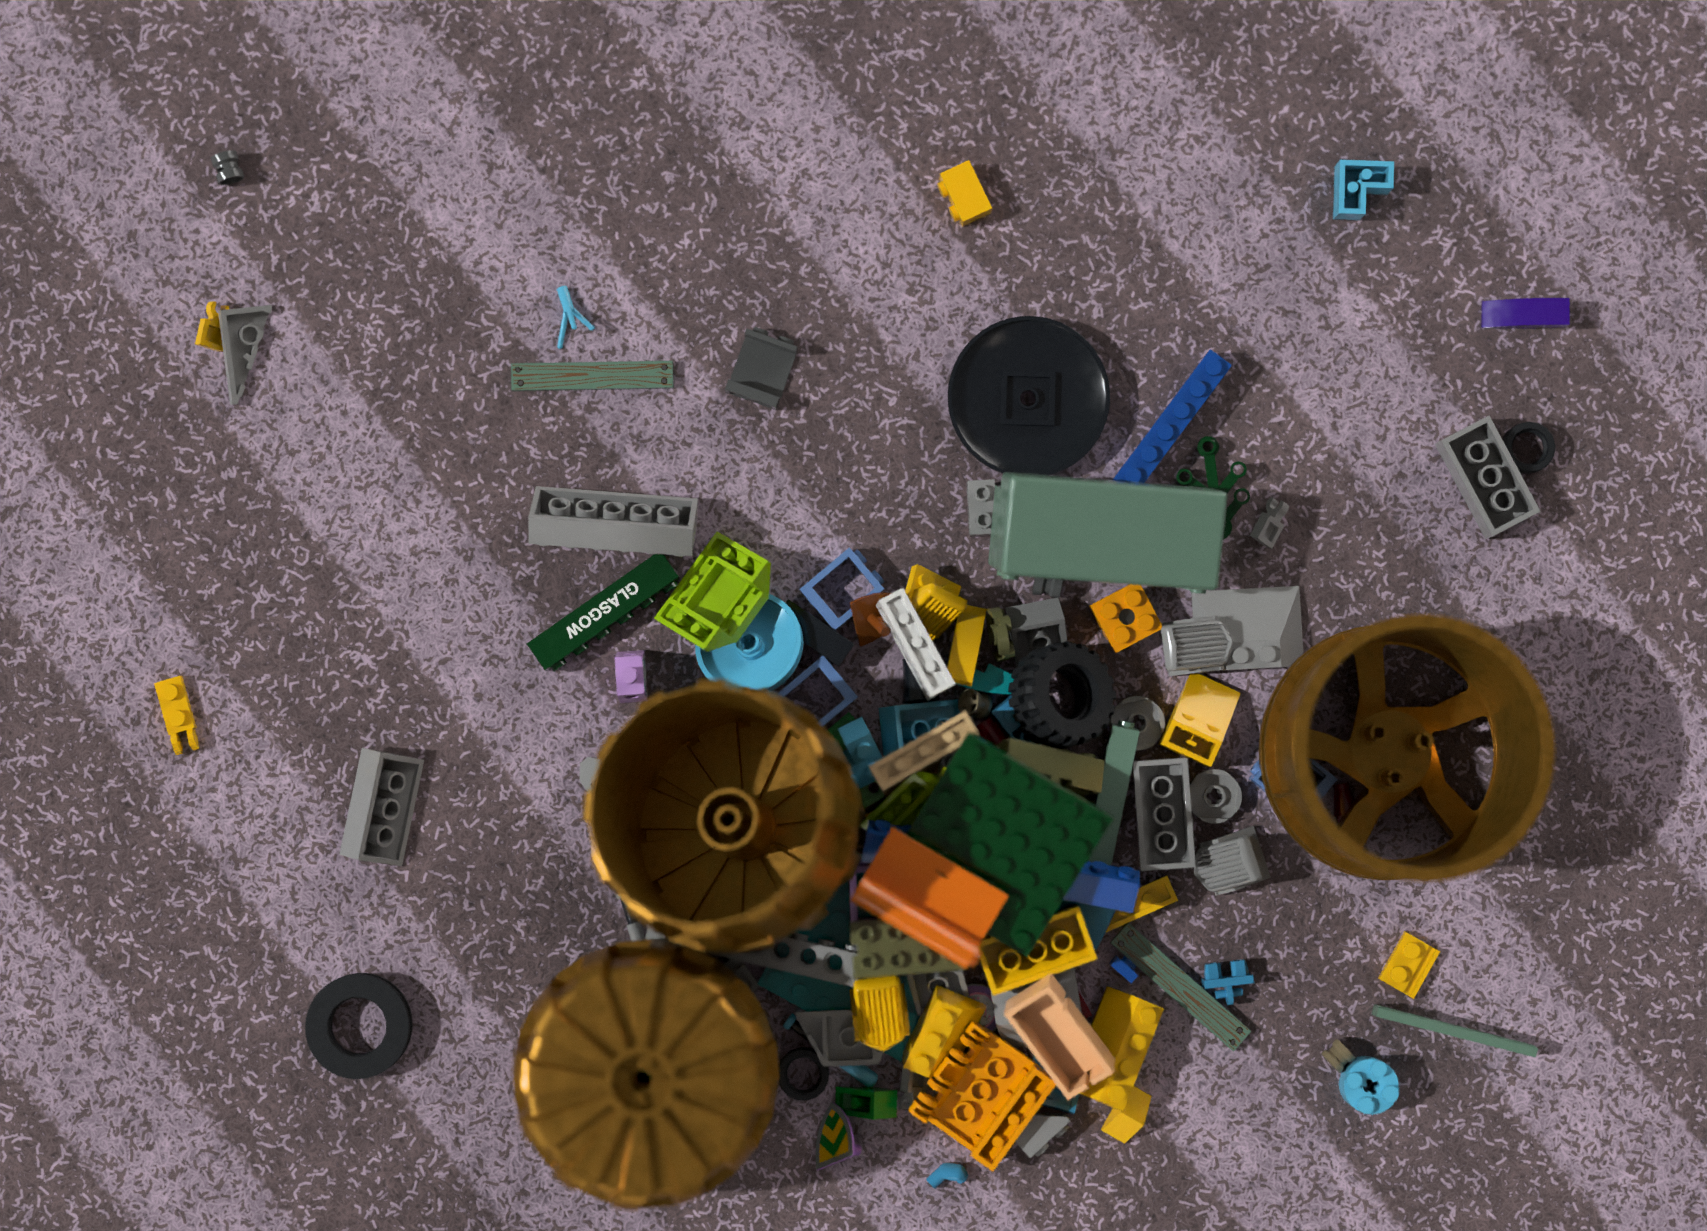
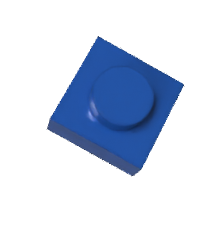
M1115 955L1108 963L1130 983L1139 976L1133 971L1137 966L1125 956L1120 959Z

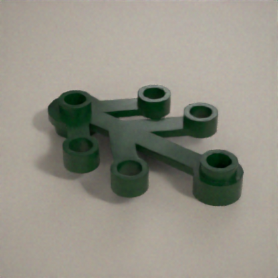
M1211 436L1200 439L1197 449L1199 454L1204 457L1208 488H1214L1227 494L1238 479L1246 475V465L1240 461L1234 462L1231 465L1230 473L1219 486L1215 456L1219 452V443ZM1206 442L1213 444V449L1210 452L1203 450V445ZM1236 465L1243 466L1244 471L1242 474L1236 475L1233 472ZM1181 469L1178 471L1176 479L1179 484L1207 488L1193 477L1190 470ZM1183 472H1187L1190 475V479L1187 482L1180 481V475ZM1244 488L1235 491L1234 500L1226 508L1223 540L1231 534V519L1242 505L1247 504L1250 500V493ZM1239 492L1247 494L1245 501L1240 502L1237 500Z

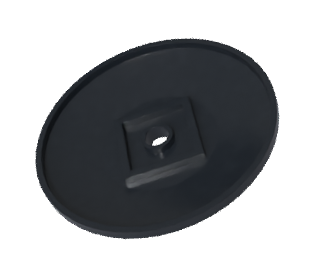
M1013 317L999 321L982 330L972 338L958 356L948 384L949 415L958 438L969 453L979 462L1002 474L1010 472L1049 476L1071 467L1082 459L1097 442L1109 413V381L1105 367L1095 349L1081 334L1071 327L1044 317ZM1029 391L1035 395L1036 401L1033 405L1025 406L1022 404L1020 396L1023 392Z

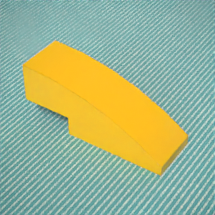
M967 605L966 609L956 618L947 669L957 684L972 686L986 615V609Z

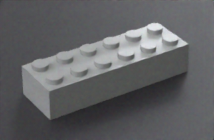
M536 486L528 517L529 544L642 552L652 555L668 554L678 557L692 556L697 529L698 499Z

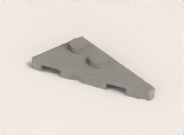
M272 305L218 310L230 405L238 404L240 397L243 395L244 384L249 370L252 369L259 341L264 334L263 329L267 317L272 311Z

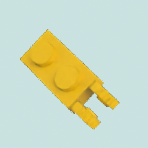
M177 676L154 683L168 735H170L175 754H183V745L179 733L187 731L188 743L193 751L199 749L200 746L195 731L197 727L183 677Z

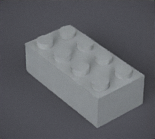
M1490 416L1435 443L1485 539L1493 537L1541 512Z

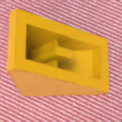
M1133 1086L1124 1112L1112 1108L1101 1130L1125 1144L1144 1126L1152 1096Z

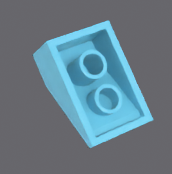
M959 699L878 708L884 757L961 713L958 708Z

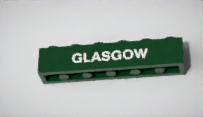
M654 554L529 641L527 646L545 671L552 669L553 672H556L567 664L565 660L573 653L577 657L589 648L587 643L594 638H597L598 641L602 640L612 632L609 628L619 622L620 625H623L634 617L632 614L634 610L639 607L644 610L656 601L654 596L662 591L664 594H667L678 586L676 581L680 577L664 554Z

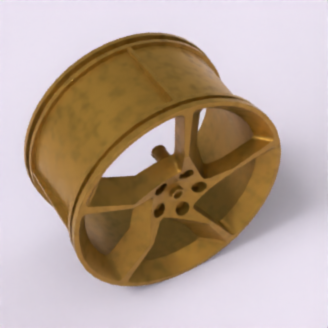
M1414 614L1393 617L1369 626L1339 632L1320 641L1297 658L1279 680L1268 701L1260 729L1259 765L1262 782L1267 798L1282 826L1293 840L1320 862L1348 875L1365 879L1437 882L1467 876L1490 866L1505 856L1528 833L1546 801L1554 771L1555 741L1552 720L1546 700L1529 669L1508 646L1492 634L1475 625L1446 616ZM1391 644L1407 646L1427 652L1457 671L1468 683V689L1432 707H1388L1385 704L1383 648ZM1350 653H1353L1360 696L1351 737L1348 741H1342L1329 734L1309 729V724L1315 702L1324 683L1342 660ZM1485 716L1489 721L1493 739V768L1484 800L1478 810H1472L1445 781L1432 733L1447 730ZM1308 758L1327 761L1366 786L1352 802L1338 825L1328 815L1315 790ZM1414 789H1416L1424 805L1452 838L1435 850L1405 859H1380L1363 849L1380 815Z

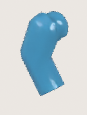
M946 1162L941 1164L926 1180L936 1189L945 1179L956 1181L960 1184L964 1183L968 1178V1172L961 1164Z

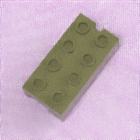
M881 919L849 923L850 946H856L857 955L851 957L853 979L965 970V968Z

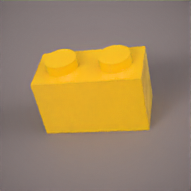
M969 160L940 173V182L937 183L942 197H948L952 205L948 208L955 222L959 221L963 227L991 214L992 206Z

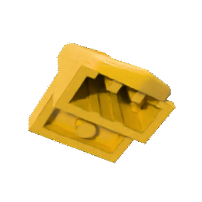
M916 564L911 567L905 593L933 641L938 639L966 609L968 601L959 596L960 585Z
M898 976L860 979L853 983L854 989L849 990L855 1041H861L864 1045L886 1051L902 1041L905 1036L910 1035L904 983L900 982Z

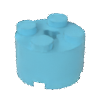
M1359 1056L1353 1062H1348L1344 1066V1070L1339 1078V1090L1343 1099L1363 1114H1379L1389 1109L1398 1099L1399 1082L1395 1072L1388 1064L1374 1057ZM1368 1079L1374 1082L1371 1085V1090L1364 1088L1367 1086L1366 1080Z

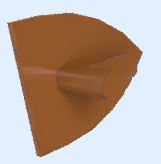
M873 593L849 602L860 647L890 634V628L885 624L876 604L880 599L892 593Z

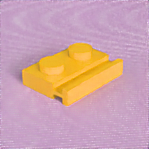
M1404 931L1378 979L1414 999L1440 951Z

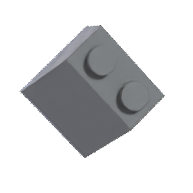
M1058 597L1005 608L1006 615H1009L1012 625L1009 635L1015 649L1014 660L1016 668L1019 667L1018 662L1023 657L1028 656L1029 652L1057 642L1067 641L1065 618Z

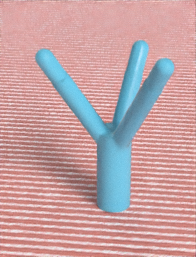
M567 286L557 288L563 307L558 349L563 347L568 318L573 330L577 329L574 316L589 330H594V326L574 308Z

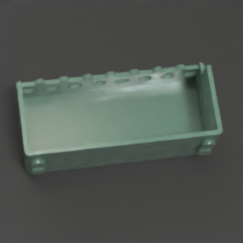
M1005 472L1002 475L1001 486L995 485L988 564L997 570L998 576L1008 580H1018L1019 576L1173 587L1190 590L1192 593L1206 594L1207 590H1216L1218 588L1227 494L1214 488Z

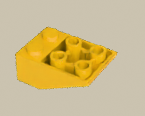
M1189 674L1158 745L1206 767H1212L1241 693L1201 674Z

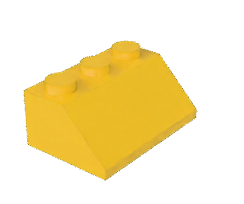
M936 985L903 1051V1068L928 1078L934 1077V1072L946 1056L954 1058L949 1053L952 1047L964 1052L966 1046L959 1038L962 1034L970 1036L965 1029L971 1021L979 1023L986 1005Z

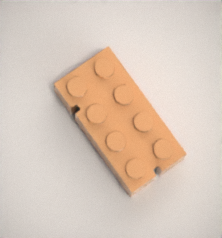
M1050 973L1008 999L1004 1015L1066 1099L1069 1100L1088 1088L1089 1078L1092 1085L1114 1073L1115 1058L1070 997L1065 999V990L1053 974Z

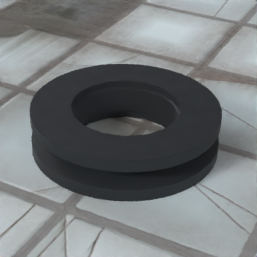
M369 973L345 975L324 986L311 1002L305 1021L307 1043L315 1059L329 1072L348 1079L370 1078L393 1066L406 1051L413 1029L411 1009L402 992L387 979ZM352 998H365L374 1002L382 1010L386 1019V1033L382 1043L375 1050L367 1053H353L344 1049L336 1041L332 1031L333 1017L337 1008Z

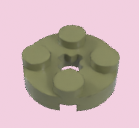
M988 608L987 612L990 615H986V626L989 643L996 646L997 649L996 652H992L996 662L1009 660V658L1015 657L1013 642L1009 641L1008 631L1012 630L1010 617L1005 615L1003 608Z

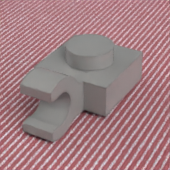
M1270 497L1266 503L1267 513H1261L1250 536L1263 546L1273 549L1284 527L1281 520L1288 512L1289 505L1284 501L1279 503Z
M903 1068L900 1091L905 1092V1094L899 1100V1109H908L914 1100L921 1102L917 1096L921 1091L927 1093L928 1077Z

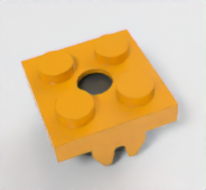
M1129 584L1089 605L1114 653L1135 644L1162 628V624L1141 585Z

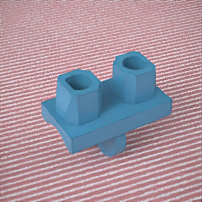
M1244 959L1230 961L1231 975L1222 976L1220 962L1205 963L1204 978L1201 979L1202 987L1205 989L1224 987V990L1215 991V998H1226L1227 1005H1233L1234 997L1243 996L1242 987L1232 989V986L1254 983L1253 975L1249 973L1246 960Z

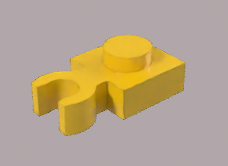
M210 301L206 305L208 319H200L195 345L223 352L219 315L215 309L217 302ZM221 305L220 310L229 309L228 305Z

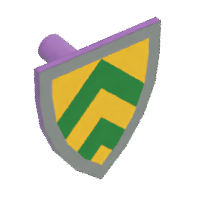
M834 1102L830 1103L818 1131L815 1155L816 1170H821L855 1155L858 1156L862 1151L861 1146L854 1142L853 1129L849 1118L843 1109Z

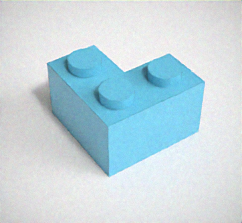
M1339 160L1334 167L1333 219L1361 220L1366 215V194L1388 195L1394 188V161Z
M860 717L838 728L847 747L843 754L851 768L854 782L859 789L876 781L869 766L883 758L863 718Z

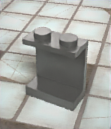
M754 327L753 331L746 328L745 339L731 379H728L725 392L777 410L798 351V346L793 345V340L783 336H779L778 339L769 337V332L761 328Z

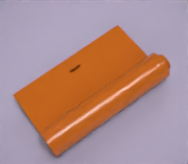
M892 827L849 901L967 969L969 965L974 967L982 954V952L978 951L980 943L1002 908L1008 894Z

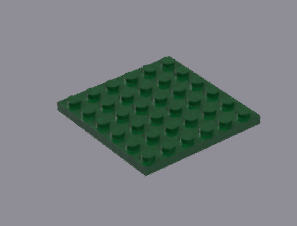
M968 731L906 835L1008 894L987 934L1028 957L1114 817L971 731Z

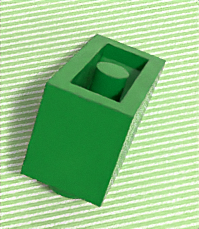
M836 1086L835 1104L842 1108L847 1116L871 1120L897 1118V1090L880 1087Z

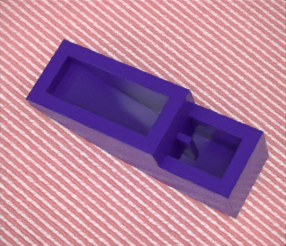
M1523 298L1481 302V328L1536 329L1565 328L1570 325V298Z

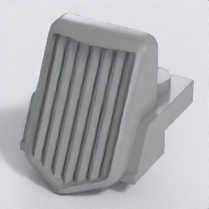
M1217 616L1164 622L1161 628L1165 667L1169 671V676L1224 670L1223 665L1229 658L1234 640Z
M1254 826L1198 844L1200 849L1195 854L1196 867H1194L1193 874L1208 891L1214 892L1215 896L1236 891L1271 878Z

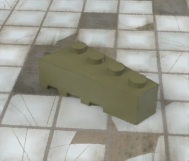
M1012 738L1004 739L1001 743L994 745L1073 793L1094 796L1102 791L1105 760L1097 759L1094 754H1075L1067 749H1054Z

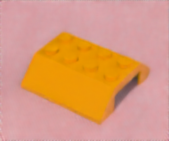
M971 1021L965 1029L970 1036L962 1034L959 1038L965 1046L970 1047L967 1053L952 1047L949 1053L954 1058L946 1056L933 1074L936 1079L930 1078L927 1082L930 1088L938 1093L933 1097L921 1091L917 1098L922 1102L914 1100L908 1111L925 1124L927 1121H930L971 1151V1157L993 1172L1056 1084L1049 1074L1030 1057L989 1028Z

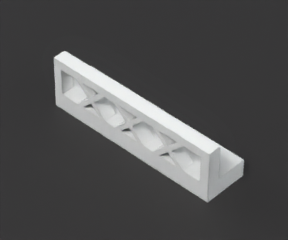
M901 588L880 599L876 607L885 624L890 628L891 635L927 701L954 686L953 678L904 589Z

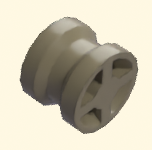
M967 689L959 697L958 708L961 713L966 711L968 716L984 719L991 712L992 699L987 693Z
M1338 1039L1332 1042V1047L1329 1050H1324L1321 1053L1338 1073L1344 1070V1065L1347 1062H1353L1356 1059Z

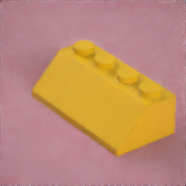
M1077 904L1054 913L1028 957L991 935L984 936L978 948V951L982 952L980 961L993 996L1042 979L1050 973L1054 975L1097 959L1083 916Z
M1106 986L1091 1027L1115 1058L1114 1073L1092 1085L1089 1078L1088 1088L1079 1094L1124 1112L1164 1008Z

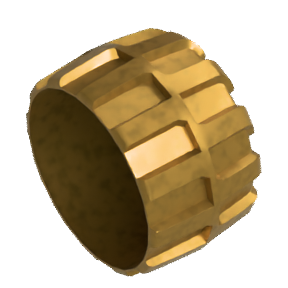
M700 679L695 687L672 694L659 691L638 704V712L617 733H609L596 753L599 763L591 789L583 795L582 820L590 826L595 850L591 857V862L601 882L625 902L629 913L642 924L670 941L707 952L744 953L774 948V942L800 928L811 930L829 915L825 904L830 900L838 886L853 880L861 856L855 852V842L857 839V828L865 817L862 793L854 782L851 768L836 740L813 715L778 694L765 689L756 690L741 686L726 679Z
M654 939L619 942L585 954L555 976L533 1002L520 1029L512 1069L515 1101L518 1108L517 1119L526 1141L532 1142L545 1163L554 1171L552 1176L571 1191L579 1189L601 1201L610 1202L611 1208L637 1211L640 1208L672 1206L675 1204L679 1206L699 1198L736 1173L758 1147L772 1118L779 1083L777 1045L765 1011L747 984L718 959L693 947ZM638 1070L647 1071L651 1075L652 1080L648 1082L642 1081L638 1076Z

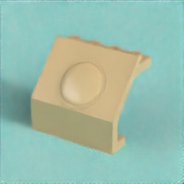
M966 711L869 766L885 797L916 771L937 774L941 759L945 755L953 754L957 751L968 731L979 736Z

